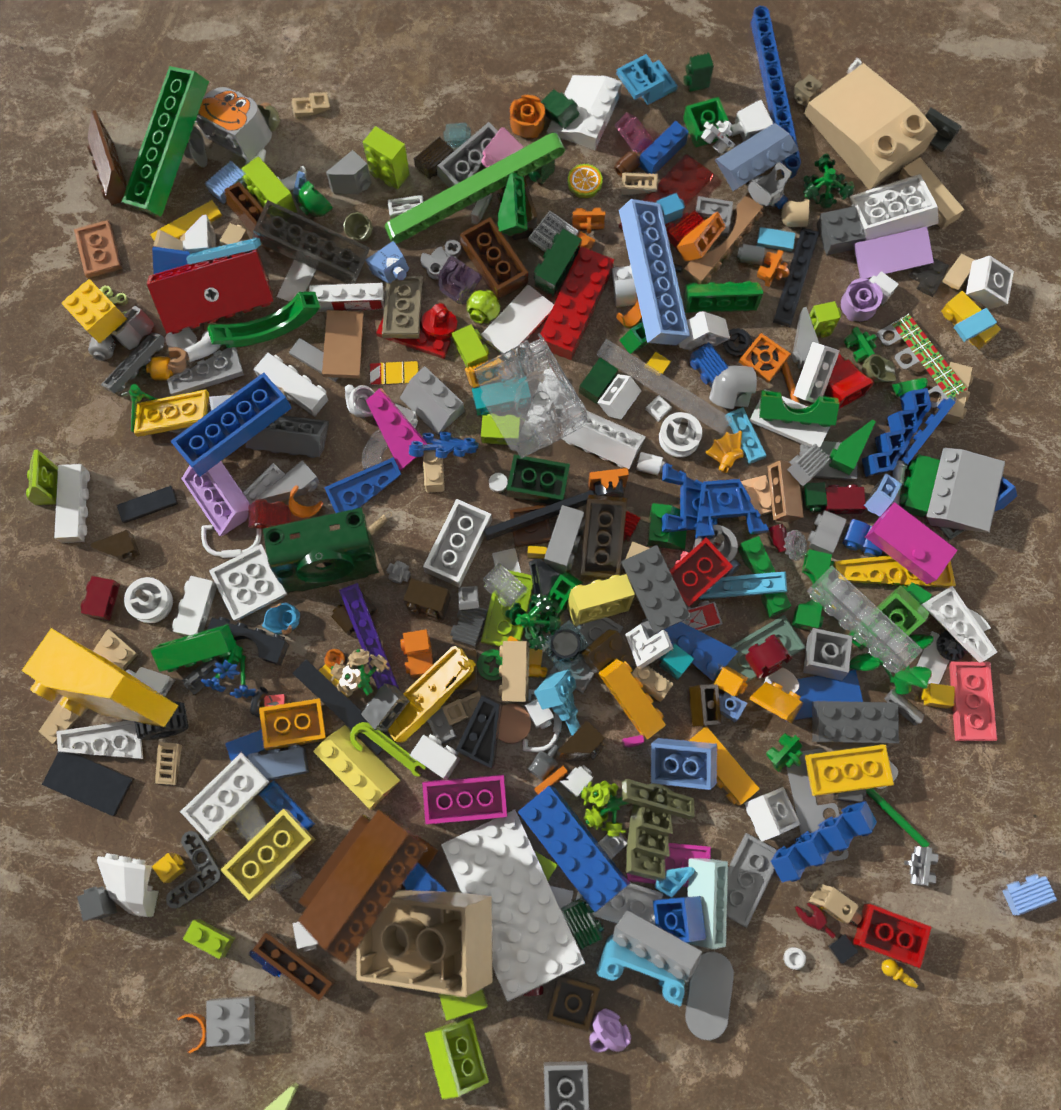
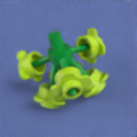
M589 781L588 787L584 786L581 791V798L584 799V806L588 802L596 804L592 806V810L586 809V816L584 817L586 824L597 830L598 827L603 826V822L607 821V812L610 811L612 812V822H606V828H602V831H607V835L612 837L620 836V832L626 833V830L622 829V823L616 822L617 810H620V806L629 803L622 801V797H617V784H609L607 781H602L593 787L591 786L592 782Z

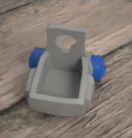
M778 162L769 175L752 179L748 184L747 190L757 203L763 206L771 205L773 208L777 207L780 210L788 201L783 190L792 172L781 162ZM778 169H781L785 177L777 181L776 172Z

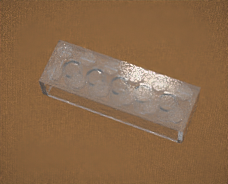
M833 566L807 590L810 593V598L817 603L819 602L828 615L834 616L843 629L849 630L858 643L864 644L873 657L879 658L888 671L897 673L903 670L923 651Z

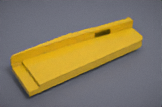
M450 648L403 693L410 702L388 729L395 742L406 741L441 708L453 691L473 673L476 664L473 660L468 659L461 648ZM456 677L457 679L455 680V682H453L448 688H446L448 684L452 681V679Z

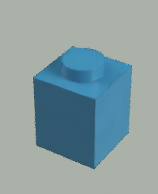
M677 193L657 200V203L661 205L665 224L682 217L685 204L682 199H679Z

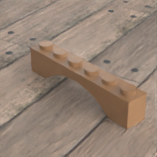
M747 193L736 207L734 229L728 239L719 247L705 253L702 258L691 260L684 268L682 278L689 283H709L712 278L711 274L714 271L718 272L723 264L721 262L724 259L727 260L733 252L732 249L741 244L745 233L749 234L755 221L759 222L764 215V206L757 203Z

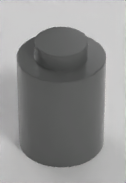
M743 244L742 247L738 248L737 258H740L742 263L762 265L765 247Z

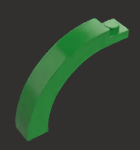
M298 292L287 305L268 316L244 323L209 325L207 330L212 345L226 344L227 348L254 345L293 331L312 318L321 307L316 292Z

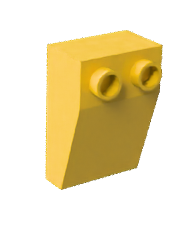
M52 628L22 669L23 672L36 680L30 688L31 691L50 702L54 701L58 693L63 695L64 697L59 704L79 716L88 708L104 716L165 727L178 707L177 704L108 659Z

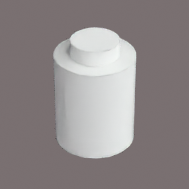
M641 452L636 470L658 475L659 472L662 473L665 462L662 461L663 457Z

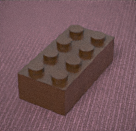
M491 217L459 234L462 248L491 291L495 293L497 300L528 283V271L502 233L499 232Z

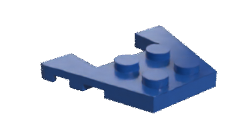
M665 463L663 465L662 481L680 485V517L665 513L662 516V532L695 530L702 482L697 479L694 481L688 478L686 473L681 470L678 472L672 469V465ZM717 518L711 519L712 525H717Z
M740 479L704 481L701 484L696 539L712 538L715 535L711 520L713 518L746 516L750 534L766 533L769 530L767 525L763 524L760 519L759 511L755 510L750 502L751 498Z

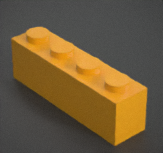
M616 659L598 674L639 734L648 740L666 726L662 720L664 716L658 708L655 709L652 703L654 701L648 693L643 692L641 689L643 685L640 680L632 676L630 673L632 668L626 661L622 662Z
M707 726L689 740L717 744L716 785L720 789L722 787L728 793L726 796L732 804L742 805L759 790V787Z

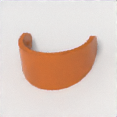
M638 300L634 307L624 316L621 313H618L616 316L617 320L627 329L635 327L642 319Z
M294 486L289 498L290 511L300 518H308L315 515L323 506V502L320 501L314 506L298 504L293 496L299 486Z
M189 1013L177 1018L178 1020L185 1017L195 1018L202 1027V1041L196 1048L188 1051V1053L198 1050L206 1043V1019L197 1013Z

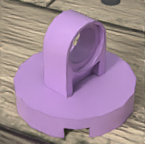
M603 1009L593 1018L594 1032L590 1035L589 1039L591 1049L595 1052H603L608 1048L617 1052L623 1051L631 1041L628 1027L626 1024L622 1026L618 1021L620 1017L611 1010Z

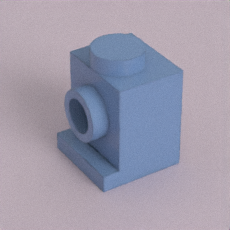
M727 692L723 695L719 694L721 714L736 722L746 707L747 702ZM728 701L733 703V708L727 707Z

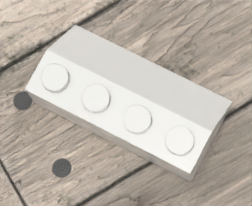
M578 407L568 419L561 439L570 445L582 448L585 452L594 453L603 460H610L621 468L630 469L644 442L645 436Z

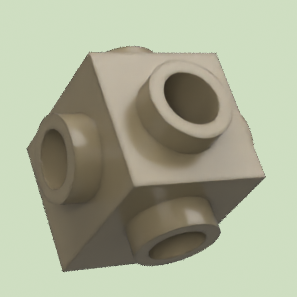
M809 74L803 81H798L795 85L793 99L798 104L807 108L808 103L819 96L823 84Z

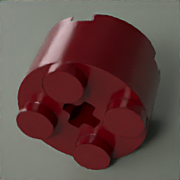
M775 634L767 637L760 646L758 643L748 649L749 653L745 655L747 663L758 679L770 676L782 668L781 665L784 661L787 664L792 660V656Z

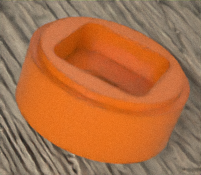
M331 649L326 653L324 662L331 669L335 663L340 664L342 659L345 661V656L342 651Z

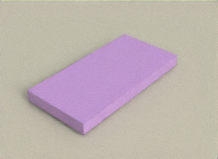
M927 227L854 243L860 278L877 276L881 271L887 274L934 263Z

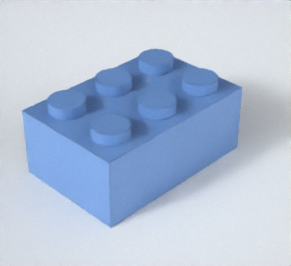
M663 738L656 739L651 743V783L711 790L717 783V744Z

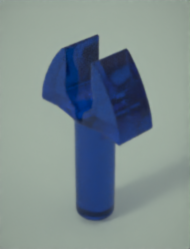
M253 949L249 952V956L262 965L263 970L275 977L281 975L282 972L254 952Z

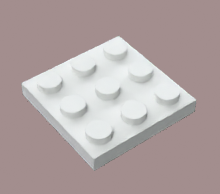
M262 544L209 570L235 622L287 595L283 586L278 582L269 567L267 553Z

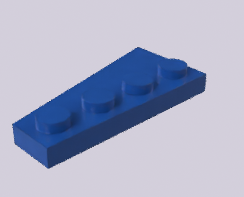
M952 395L947 400L943 398L937 406L939 409L937 413L929 416L925 422L927 426L923 431L919 429L913 437L915 442L912 446L908 445L901 459L903 462L908 464L956 403V398Z
M683 622L664 630L668 633L672 646L676 644L693 657L694 660L691 663L712 681L738 652Z

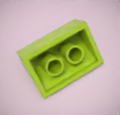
M472 1017L425 1033L442 1099L459 1097L489 1083Z

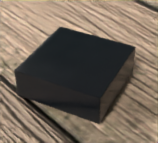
M842 934L827 946L840 964L845 963L858 952L845 934Z

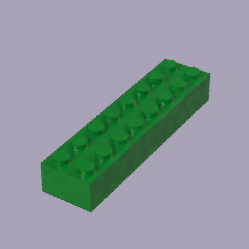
M172 66L168 68L122 200L124 204L136 210L162 217L209 81L197 72Z

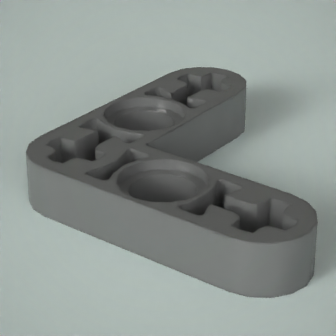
M196 831L186 832L181 838V843L198 873L167 894L166 902L171 908L183 907L222 879L221 868L202 836ZM189 836L196 837L194 840L197 847L201 845L202 848L195 850L193 844H188ZM200 852H205L207 860L200 864L197 861V855ZM210 870L216 871L217 874H215V880H206L205 883L207 884V886H205L204 881L200 878V876L202 875V878H206L210 875ZM192 881H197L200 885L196 893H192L189 889ZM185 891L187 895L179 899L180 903H173L174 894L181 895Z

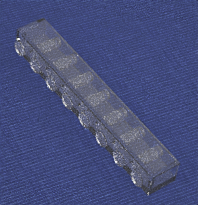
M608 339L605 340L596 354L722 436L733 421L725 413Z

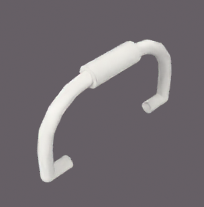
M250 522V526H257L256 540L252 546L245 550L235 549L223 550L221 552L214 551L207 544L206 530H212L213 525L202 526L203 547L214 556L222 558L237 557L258 546L261 539V522Z
M529 689L528 701H531V694L535 695V690ZM554 713L553 732L555 733L550 743L543 747H528V740L523 739V751L540 752L553 747L558 740L559 733H561L562 721L559 715Z

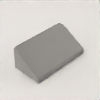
M892 689L884 698L886 702L898 703V712L913 725L923 721V713L901 694H897L895 689Z

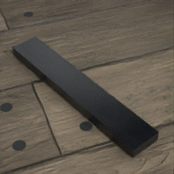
M805 227L801 229L790 264V273L786 277L773 323L791 327L819 236L818 231Z
M590 490L485 528L486 539L488 541L557 516L562 505L573 509L587 505L589 494L594 495V493Z
M307 659L292 673L351 730L355 725L367 722L361 715L362 711L341 691H338ZM360 732L357 734L378 755L381 753L383 748L364 733Z

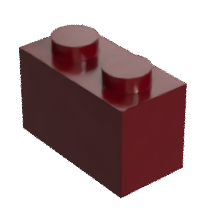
M855 484L846 487H839V485H829L826 487L827 505L823 512L826 510L833 514H862L866 509L864 506V487H858Z
M91 576L90 581L86 585V597L81 603V613L90 618L110 621L120 584L112 579Z

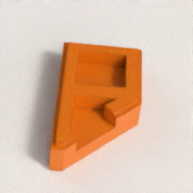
M562 766L534 788V790L539 794L546 787L556 785L568 775V771Z

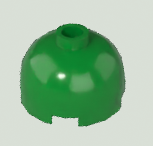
M308 180L300 188L298 201L301 206L299 208L306 215L310 213L314 217H322L333 208L329 201Z

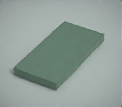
M783 615L730 646L738 652L726 666L748 678L747 683L757 677L745 659V655L749 653L748 649L754 644L758 643L760 646L767 637L775 634L791 656L806 647L786 616Z

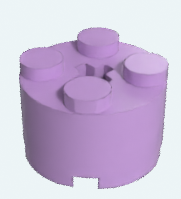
M866 278L856 279L851 282L841 299V309L849 321H866L875 314L883 298L880 286Z

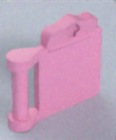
M502 127L482 152L484 157L481 162L487 168L524 147Z

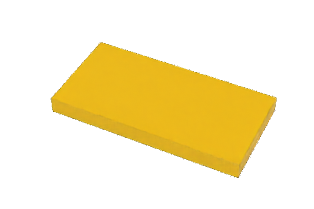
M201 390L137 403L134 434L140 437L192 426L208 414L209 392Z
M886 744L805 755L812 796L894 785Z

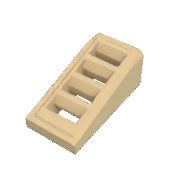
M622 173L621 195L657 192L658 174ZM652 180V186H648L649 181Z
M159 742L156 784L176 785L182 745ZM166 749L173 750V754L165 753ZM164 758H173L172 762L164 761ZM163 766H172V770H163ZM162 774H171V778H162Z

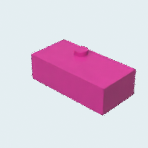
M895 502L884 511L865 536V538L926 584L938 579L957 552V549Z
M504 774L424 781L422 783L425 824L507 817Z

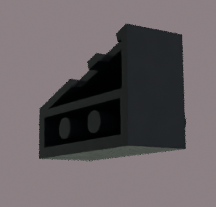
M486 695L481 696L455 751L489 768L495 766L502 703Z

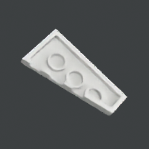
M953 586L921 604L979 663L997 653Z

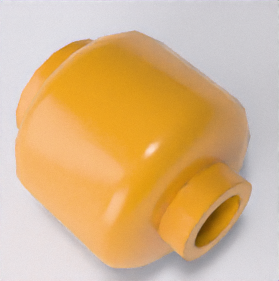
M153 356L146 365V372L150 373L151 378L154 380L167 381L168 378L175 374L168 369V364L171 361L170 357Z

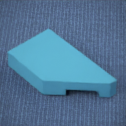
M685 867L666 870V879L656 881L655 888L672 898L694 874V868Z

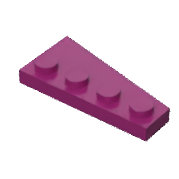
M379 388L366 402L401 471L417 458L409 455V445H411V442L420 441L423 445H427V443L384 390Z

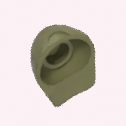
M872 354L865 360L862 366V373L874 382L896 381L893 362L877 354Z

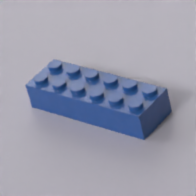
M263 372L171 440V443L200 477L292 407L285 395Z
M554 786L546 787L518 811L594 912L600 910L630 885L629 881Z

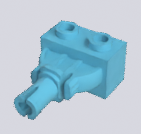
M568 669L548 675L534 693L542 710L552 708L559 715L561 721L566 722L572 736L581 726L576 717L578 710L575 707L573 691L577 687L576 681Z

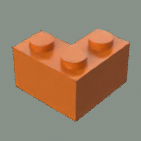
M427 629L403 633L404 639H400L401 649L404 655L407 654L408 662H405L406 673H410L412 679L421 677L434 665L430 636Z

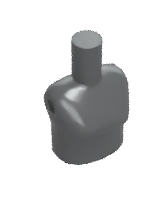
M554 744L548 753L540 751L527 770L541 781L546 780L558 765L554 757L557 755L559 747Z

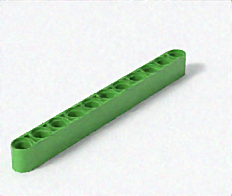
M551 133L389 220L385 224V229L391 242L394 241L395 244L400 243L507 185L511 173L523 177L562 156L565 148L558 134Z

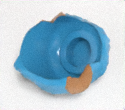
M279 603L268 609L262 627L276 635H288L298 626L300 612L291 604Z

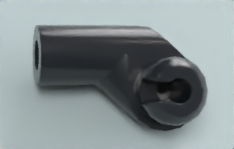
M260 687L251 700L250 713L256 717H260L259 708H262L260 703L268 694V690L264 687Z

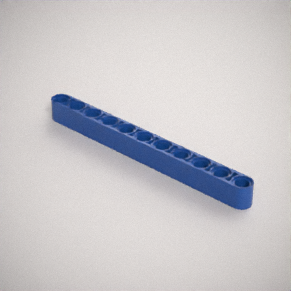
M758 6L754 10L751 27L770 118L773 124L776 123L791 135L797 146L770 13L765 6ZM799 150L781 161L792 172L789 178L796 176L801 164Z

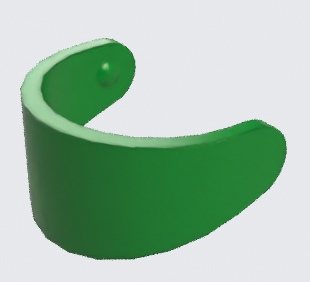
M926 378L892 384L896 396L900 397L909 391L926 388L928 381Z

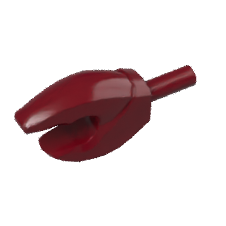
M806 903L813 911L812 917L807 916L798 906L795 907L798 916L807 926L816 930L823 929L832 939L836 936L825 925L828 922L827 918L818 906Z

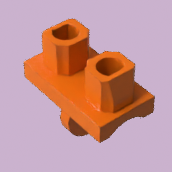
M576 208L575 212H573L572 227L575 229H587V234H591V229H604L605 211H602L601 208H594L592 211Z
M778 250L777 254L767 252L764 263L771 266L770 268L760 266L757 272V277L765 280V286L770 287L776 274L777 280H781L782 277H788L790 273L787 268L788 264L783 262L781 265L783 261L781 257L784 251Z

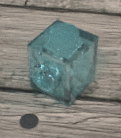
M467 123L446 124V131L443 133L444 141L452 148L460 147L471 137V128Z

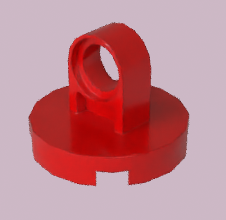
M438 303L423 314L421 328L426 336L430 337L431 335L437 337V340H444L452 337V333L457 329L458 321L444 303Z

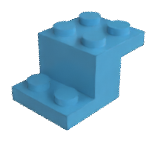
M647 54L618 68L616 72L634 100L642 96L647 105L677 90V84L660 60L653 63Z

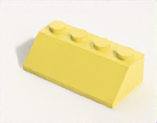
M344 725L329 735L313 752L369 809L373 810L401 780L357 736L356 740L363 746V750L359 751L350 740L351 730Z

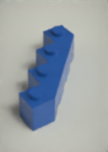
M928 388L912 390L900 396L903 411L888 416L890 432L875 437L878 453L862 458L866 477L894 470L897 465L896 462L905 452L911 437L916 433L923 417L931 408Z
M864 801L843 808L841 810L843 814L836 818L831 816L818 824L819 829L812 833L805 832L794 839L796 843L788 849L785 846L778 849L771 859V863L781 882H795L799 880L806 867L813 865L815 867L821 866L825 863L830 852L846 850L853 837L871 834L877 821L867 802Z

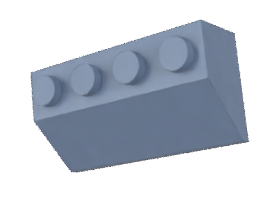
M774 123L715 161L732 191L775 166L778 162L791 156L799 149L791 135Z

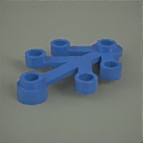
M445 431L440 432V440L435 439L432 433H423L422 438L426 443L432 444L423 445L420 441H413L409 445V455L421 457L424 455L425 450H436V457L446 458L447 454L454 449V456L463 457L465 453H475L479 443L473 438H465L464 440L453 438L450 432Z

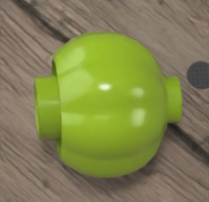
M479 290L468 298L466 307L470 318L474 322L479 324L489 323L498 316L500 304L494 292Z

